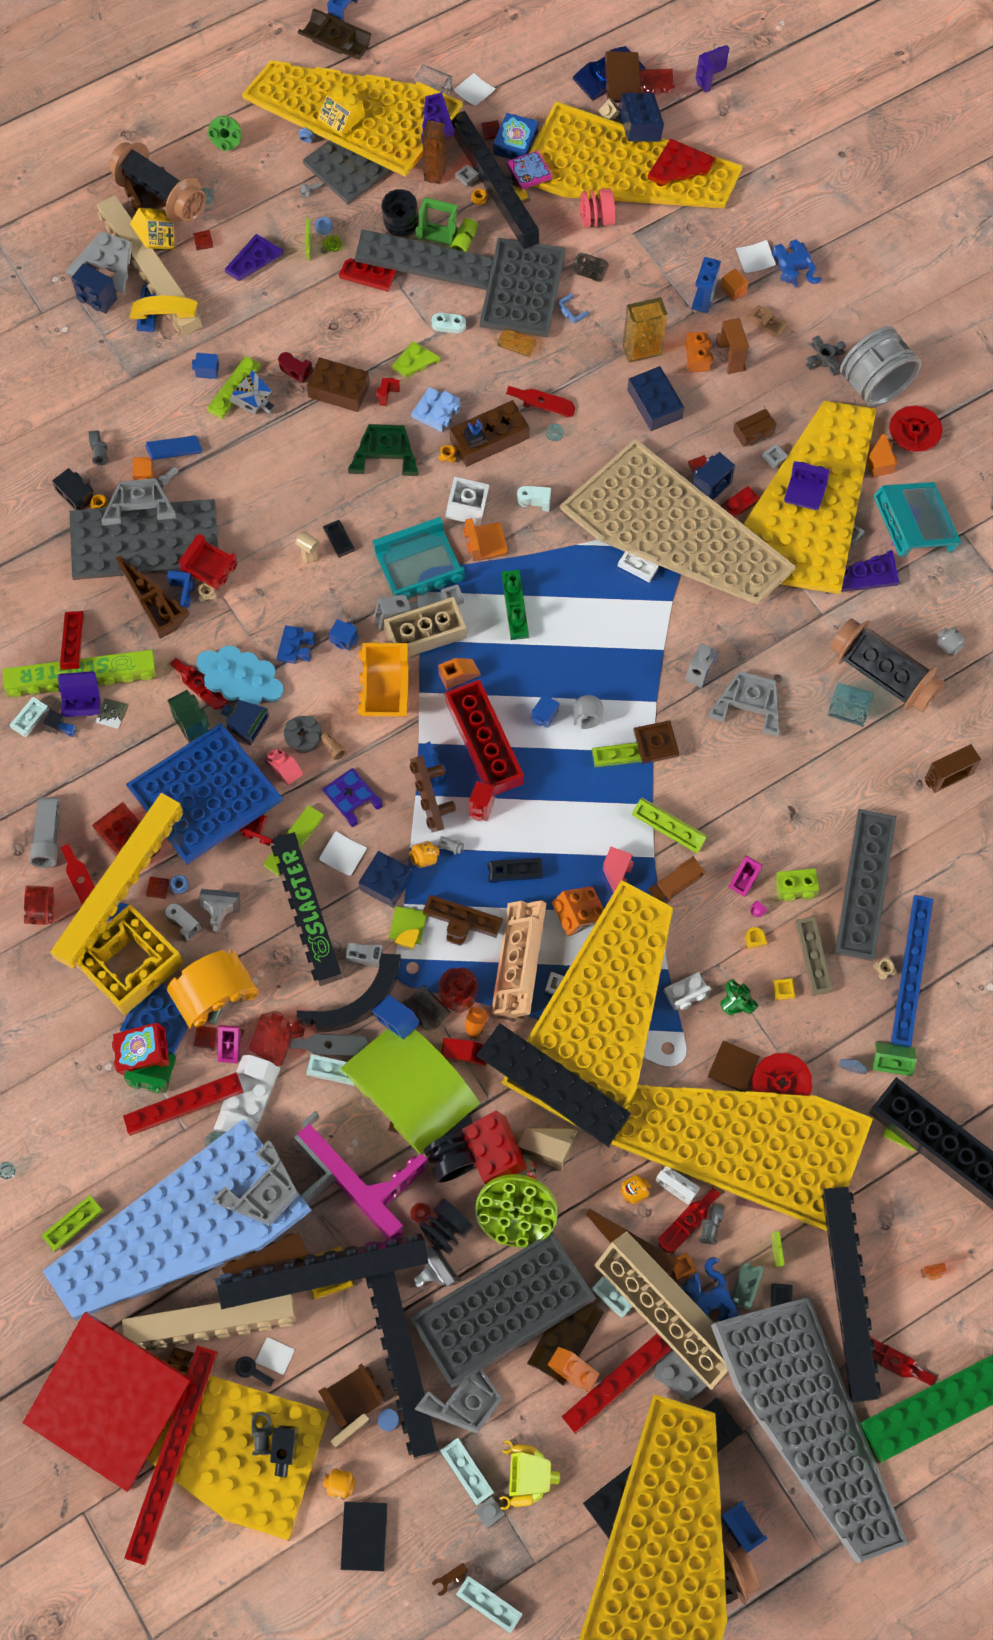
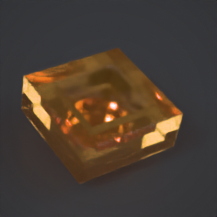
M945 1263L923 1267L921 1269L922 1277H929V1280L942 1278L941 1275L947 1271Z

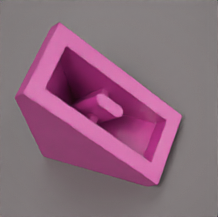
M746 855L728 887L745 897L759 877L763 865Z
M218 1026V1062L238 1064L242 1037L238 1026Z

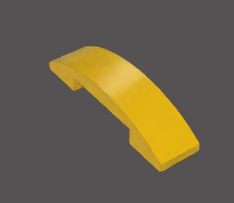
M160 295L145 297L133 302L129 318L147 319V315L176 314L178 318L195 317L198 302L179 296Z

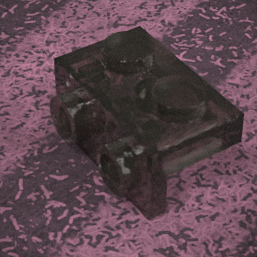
M421 985L409 999L403 1001L405 1006L414 1012L415 1016L419 1019V1024L426 1030L436 1029L451 1013L425 985Z

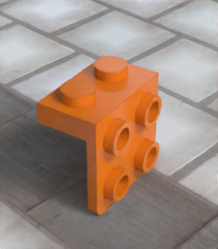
M472 518L465 519V527H462L464 538L468 539V543H466L468 554L471 553L473 562L508 554L501 523L496 522L474 527Z
M591 886L563 891L551 902L567 936L574 935L585 925L595 924L604 910L594 888Z

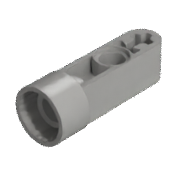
M59 797L38 798L34 842L31 845L29 858L30 864L35 867L52 868L57 864L58 847L56 844L60 814Z

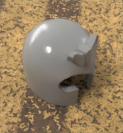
M584 695L574 699V726L577 724V719L582 715L589 716V718L581 720V729L593 728L603 722V704L599 698L593 695Z

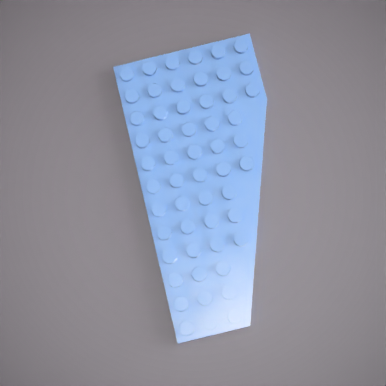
M245 1119L43 1270V1273L74 1320L80 1319L86 1311L94 1314L112 1304L128 1298H136L162 1288V1285L191 1274L196 1275L224 1264L225 1261L254 1250H262L312 1211L299 1194L269 1226L216 1205L212 1201L225 1186L240 1199L269 1169V1166L256 1155L263 1147V1144Z

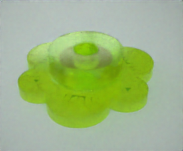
M328 235L322 241V246L325 247L326 251L332 250L337 252L342 245L337 235Z

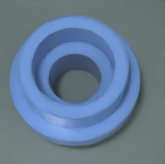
M308 128L299 130L298 134L301 141L311 143L315 139V134Z
M176 875L170 880L169 887L173 893L183 894L188 890L189 882L185 876ZM178 883L183 884L180 888H177L176 885Z

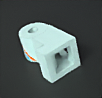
M522 486L517 491L518 504L522 507H529L530 505L541 506L542 511L549 512L551 488Z

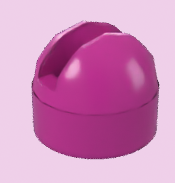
M757 900L750 907V912L755 917H761L768 911Z

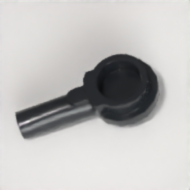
M244 1356L236 1362V1373L242 1378L253 1376L270 1387L275 1381L272 1377L258 1370L255 1361L251 1357Z

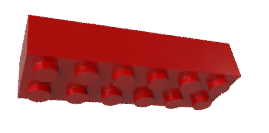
M480 679L445 692V703L481 782L495 787V795L523 785L524 774Z

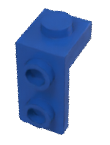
M168 570L167 579L169 586L183 587L180 606L184 609L190 608V591L194 590V580H192L191 574L181 570Z
M430 741L427 742V751L434 766L440 764L444 766L443 762L439 763L437 758L439 753L436 746L432 747ZM442 775L430 779L432 787L444 781L445 776Z

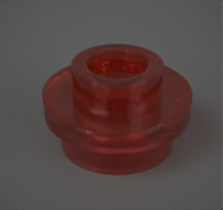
M417 1203L411 1208L410 1215L412 1220L419 1224L421 1221L427 1222L425 1217L427 1215L431 1216V1210L427 1204ZM422 1210L425 1214L423 1217H419L417 1212Z

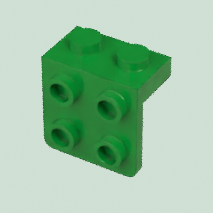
M168 1053L169 1066L160 1067L154 1065L131 1072L126 1071L124 1080L129 1087L134 1089L144 1088L156 1094H159V1092L166 1093L176 1062L175 1054Z

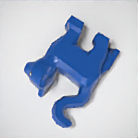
M797 239L790 241L789 248L794 250V252L790 253L786 251L782 244L774 246L772 255L773 258L778 259L779 268L782 271L781 281L792 283L796 288L797 276L799 275L797 270L807 268L809 270L806 273V279L809 283L818 284L822 281L821 277H813L816 272V266L812 262L810 253L803 242L800 243Z
M711 1257L704 1265L705 1272L709 1277L716 1279L718 1285L711 1290L702 1292L701 1281L696 1273L692 1278L686 1280L680 1288L709 1318V1311L717 1309L720 1315L718 1317L719 1322L739 1315L736 1305L730 1297L726 1278L722 1273L713 1269V1265L717 1264L719 1259Z

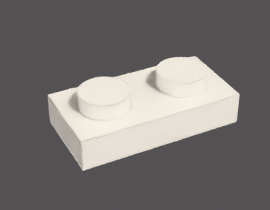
M626 551L618 562V567L649 583L659 569V565Z

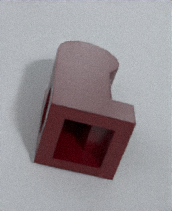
M283 352L278 357L280 370L301 383H304L313 372L312 362L307 359L301 362L289 352Z

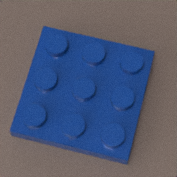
M161 984L128 1013L120 1031L158 1023L165 1027L168 1053L175 1054L188 1029V1025L167 992L168 986Z

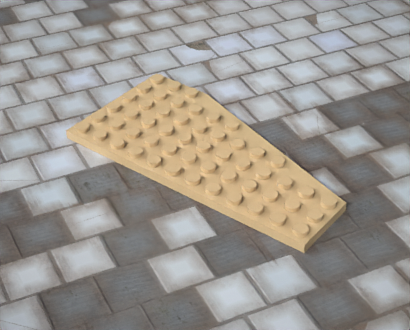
M636 439L560 505V509L598 541L756 605L763 601L795 571V565Z

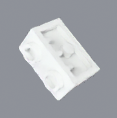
M697 972L664 988L663 991L674 1011L678 1009H687L694 1001L698 1000V1002L707 999L711 987L706 986L700 973Z
M666 1166L663 1171H660L655 1180L657 1184L687 1205H690L700 1190L697 1185L674 1169Z

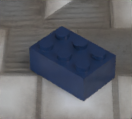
M648 92L622 93L619 105L621 112L619 114L627 140L661 142L664 123L655 94Z
M661 366L629 378L627 390L650 431L683 419L684 405Z

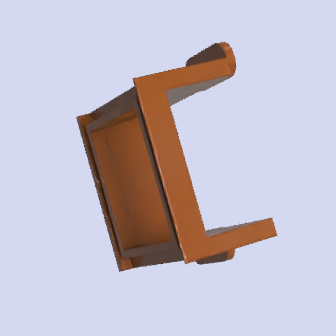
M736 318L723 321L721 334H717L716 344L719 348L729 346L731 348L728 354L727 373L747 371L745 361L749 344L741 320Z
M694 856L676 867L677 870L647 889L650 894L668 904L674 896L705 875V871Z

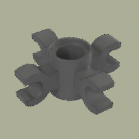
M819 335L812 338L814 342L811 343V346L818 354L807 358V368L811 370L820 365L822 367H829L833 376L840 373L838 369L841 365L834 357L845 353L844 348H846L844 342L840 341L835 346H832L830 344H823Z

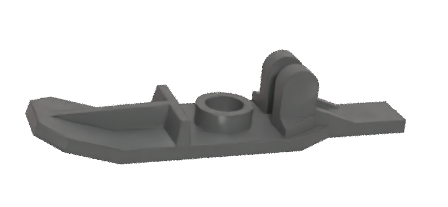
M314 1034L308 1038H288V1048L307 1049L313 1054L355 1056L368 1045V1040L363 1035ZM326 1041L332 1042L330 1048L324 1046Z

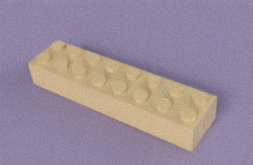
M627 1231L615 1239L594 1266L712 1390L729 1374L711 1327L714 1322Z
M292 1294L222 1310L220 1304L215 1303L122 1319L123 1335L144 1349L155 1347V1350L168 1348L167 1345L170 1344L185 1346L188 1345V1341L197 1340V1343L207 1342L209 1338L216 1336L218 1339H225L234 1333H238L240 1336L251 1334V1330L259 1329V1332H266L272 1330L274 1326L289 1328L293 1326L292 1323H297Z

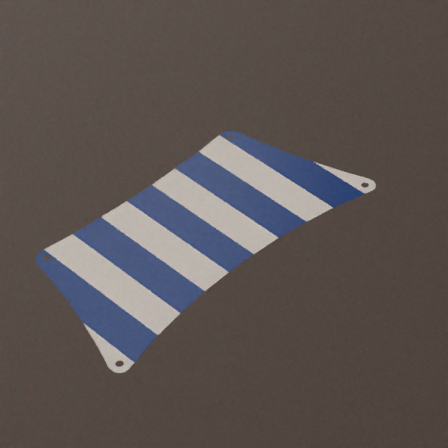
M593 540L529 555L461 564L460 567H464L465 579L459 583H451L442 588L459 585L464 603L457 606L466 626L467 638L420 653L418 756L423 755L426 768L434 766L427 751L426 743L430 741L432 747L436 746L439 757H437L439 763L443 762L447 771L444 775L445 780L432 787L436 802L439 805L453 801L456 811L441 816L444 829L432 833L426 824V812L421 807L420 801L422 799L420 792L416 790L410 851L413 845L424 841H430L438 847L439 842H441V836L455 841L461 840L464 843L462 853L457 855L452 851L438 848L439 856H437L436 864L424 868H418L416 865H413L409 856L408 867L412 868L413 877L406 887L404 908L410 909L413 907L414 910L423 911L429 895H433L503 918V923L497 938L469 930L465 942L459 946L446 940L448 922L427 916L421 945L415 944L414 950L397 945L396 954H401L402 959L398 977L401 983L411 988L492 1006L508 903L543 901L546 903L531 1012L530 1015H525L539 1020L553 994L545 992L550 973L553 972L565 976L595 925H585L574 935L567 936L551 902L563 891L591 886L594 888L604 909L614 893L603 871L604 861L611 846L632 854L631 861L634 862L631 872H627L625 875L626 883L651 895L647 889L657 883L653 827L632 816V813L641 798L653 803V762L646 764L637 762L595 768L592 748L636 743L633 728L655 723L663 652L672 602L680 578L679 573L659 566V569L649 583L618 567V562L625 551L598 540ZM452 566L431 568L422 573L418 582L454 569ZM520 570L529 638L510 640L501 577L502 571ZM441 589L429 591L425 595H417L419 608L443 600ZM454 658L473 659L481 676L446 690L439 676L438 665ZM479 679L524 774L523 785L495 795V802L487 821H477L469 816V800L476 781L481 782L445 703V692ZM543 694L560 703L559 712L548 728L538 726L531 719L532 710ZM584 695L596 696L603 704V722L589 729H581V720L589 718V716L585 715L580 716L577 719V724L574 726V699ZM541 858L543 879L500 881L497 883H490L488 881L490 870L487 868V863L490 861ZM503 868L497 869V872L503 873ZM666 951L664 953L643 1058L663 1066H676L685 1058L687 1047L678 1010L674 1011L663 991L664 988L672 985ZM416 962L419 965L418 972L415 974L408 973L406 969L407 964ZM665 1042H670L674 1045V1052L667 1055L662 1052L661 1047Z

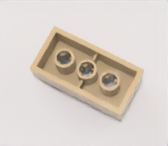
M454 597L384 619V630L389 643H408V657L467 638L466 626Z

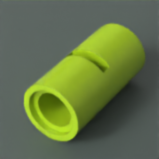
M464 218L450 248L467 252L479 227L478 223L473 219Z

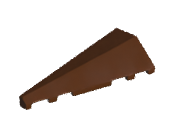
M121 555L116 557L117 564L158 637L161 639L175 632L190 615L188 610L180 606L175 599L169 597L164 590L147 576L141 574L136 567L125 561Z
M588 1209L586 1216L594 1223L610 1244L627 1231L669 1276L671 1275L678 1263V1259L592 1209Z

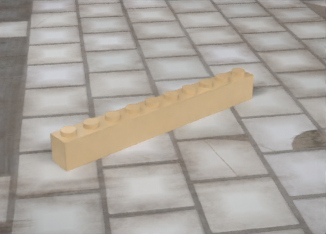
M114 195L98 203L99 212H97V215L101 222L104 221L106 223L105 226L108 232L132 243L131 265L134 270L138 269L141 280L147 282L150 293L157 296L168 295L186 298L154 250L146 248L130 225L132 219L117 197ZM197 312L193 318H178L176 314H166L168 319L173 320L176 331H180L183 336L202 328L201 319Z

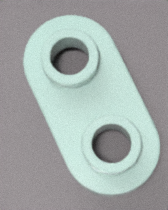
M436 313L431 319L432 327L436 331L462 333L466 329V319L461 315Z

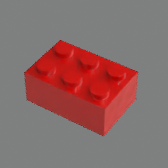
M497 1110L462 1129L483 1183L487 1184L497 1177L518 1174L528 1169L506 1116Z

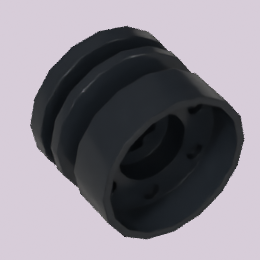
M405 189L392 190L384 196L381 209L386 230L395 236H407L413 233L419 225L418 205L415 196Z
M462 1132L442 1136L424 1149L425 1155L429 1157V1164L438 1163L433 1168V1173L438 1183L456 1179L476 1166L471 1152H462L467 1147V1142L462 1141L464 1139Z
M442 1198L433 1208L437 1219L427 1215L425 1218L430 1225L421 1221L418 1226L435 1247L450 1255L453 1248L449 1243L456 1247L459 1245L454 1235L457 1234L465 1238L474 1227L456 1207Z

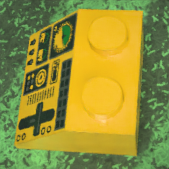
M338 85L326 96L318 120L342 137L365 117L363 102Z
M139 208L130 225L146 248L173 250L174 222L167 217L166 210Z

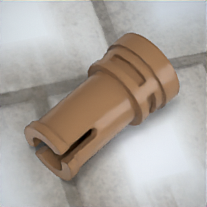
M330 732L324 733L321 736V742L328 748L334 760H339L346 754L345 748L340 743H337Z

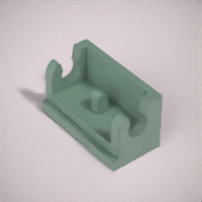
M748 1262L745 1265L742 1264L731 1296L737 1307L747 1311L752 1307L764 1270L763 1267H753Z

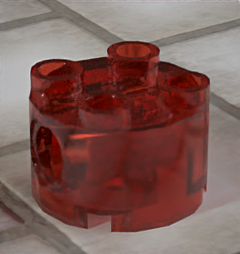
M26 885L24 897L26 915H24V924H53L54 887Z
M463 967L450 968L441 976L438 988L439 997L446 1008L461 1013L474 1005L478 997V982L472 971Z

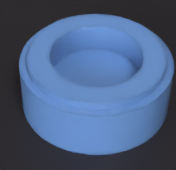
M327 217L318 218L315 222L316 231L321 235L329 234L333 228L332 221Z
M392 1409L381 1411L378 1416L380 1428L388 1432L395 1430L399 1424L398 1414Z

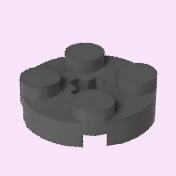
M297 716L287 721L284 729V738L289 748L299 753H308L313 751L321 742V726L313 716ZM300 731L308 732V734L305 735V738H302L301 735H298Z

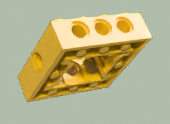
M129 904L106 924L105 929L101 933H98L95 937L94 945L86 950L83 961L76 966L125 1016L185 962L180 953ZM131 940H134L150 957L143 961L144 964L135 972L127 975L125 979L127 986L125 987L117 975L109 971L105 963Z

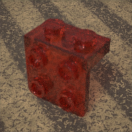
M673 68L639 70L640 90L643 93H655V90H660V93H670L673 89H676V85H673Z
M273 1011L262 1014L249 1049L263 1059L275 1064V1066H282L292 1039L303 1037L306 1029L299 1026L298 1022L285 1018L281 1012Z

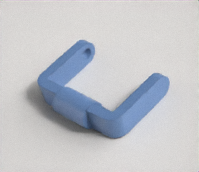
M573 293L559 300L558 307L567 319L572 323H577L587 317L589 311L586 310L574 317L570 310L563 305L574 298Z

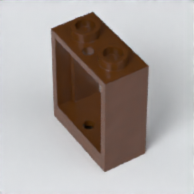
M972 744L932 762L925 776V782L930 789L932 788L934 793L974 774L981 758Z

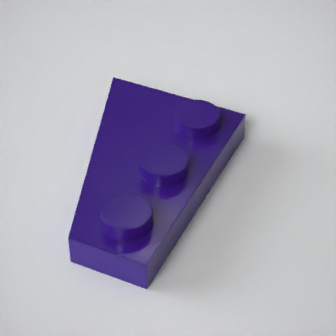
M442 92L425 97L423 131L421 134L422 144L455 135Z
M255 234L225 268V273L241 281L284 255V250Z

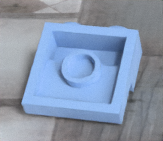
M429 387L412 411L411 417L443 432L445 427H449L453 415L459 412L461 408L460 398L446 391L441 393Z

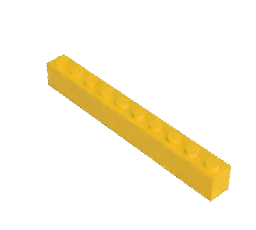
M160 793L50 951L54 959L72 969L83 961L86 950L94 945L95 937L105 929L107 920L116 913L120 901L125 900L131 885L137 883L142 869L148 867L151 856L159 851L163 839L170 835L174 823L181 819L183 810L179 802Z

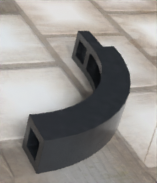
M381 953L380 966L374 981L357 1000L347 1006L331 1011L297 1010L296 1018L298 1024L305 1027H311L313 1024H316L317 1032H331L349 1028L370 1017L373 1014L372 1009L388 994L390 995L396 985L401 969V954Z

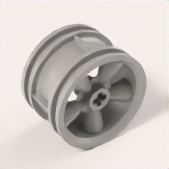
M886 326L864 337L849 351L840 366V373L855 388L867 406L878 407L898 396L913 382L921 370L922 361L906 345L893 327Z

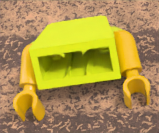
M508 1440L503 1442V1444L511 1446L509 1451H501L504 1455H511L509 1496H513V1498L510 1499L507 1496H503L499 1499H507L508 1501L507 1507H500L502 1510H507L511 1506H530L542 1499L543 1493L550 1491V1484H559L560 1473L558 1471H551L550 1460L545 1459L544 1455L534 1446L513 1445Z

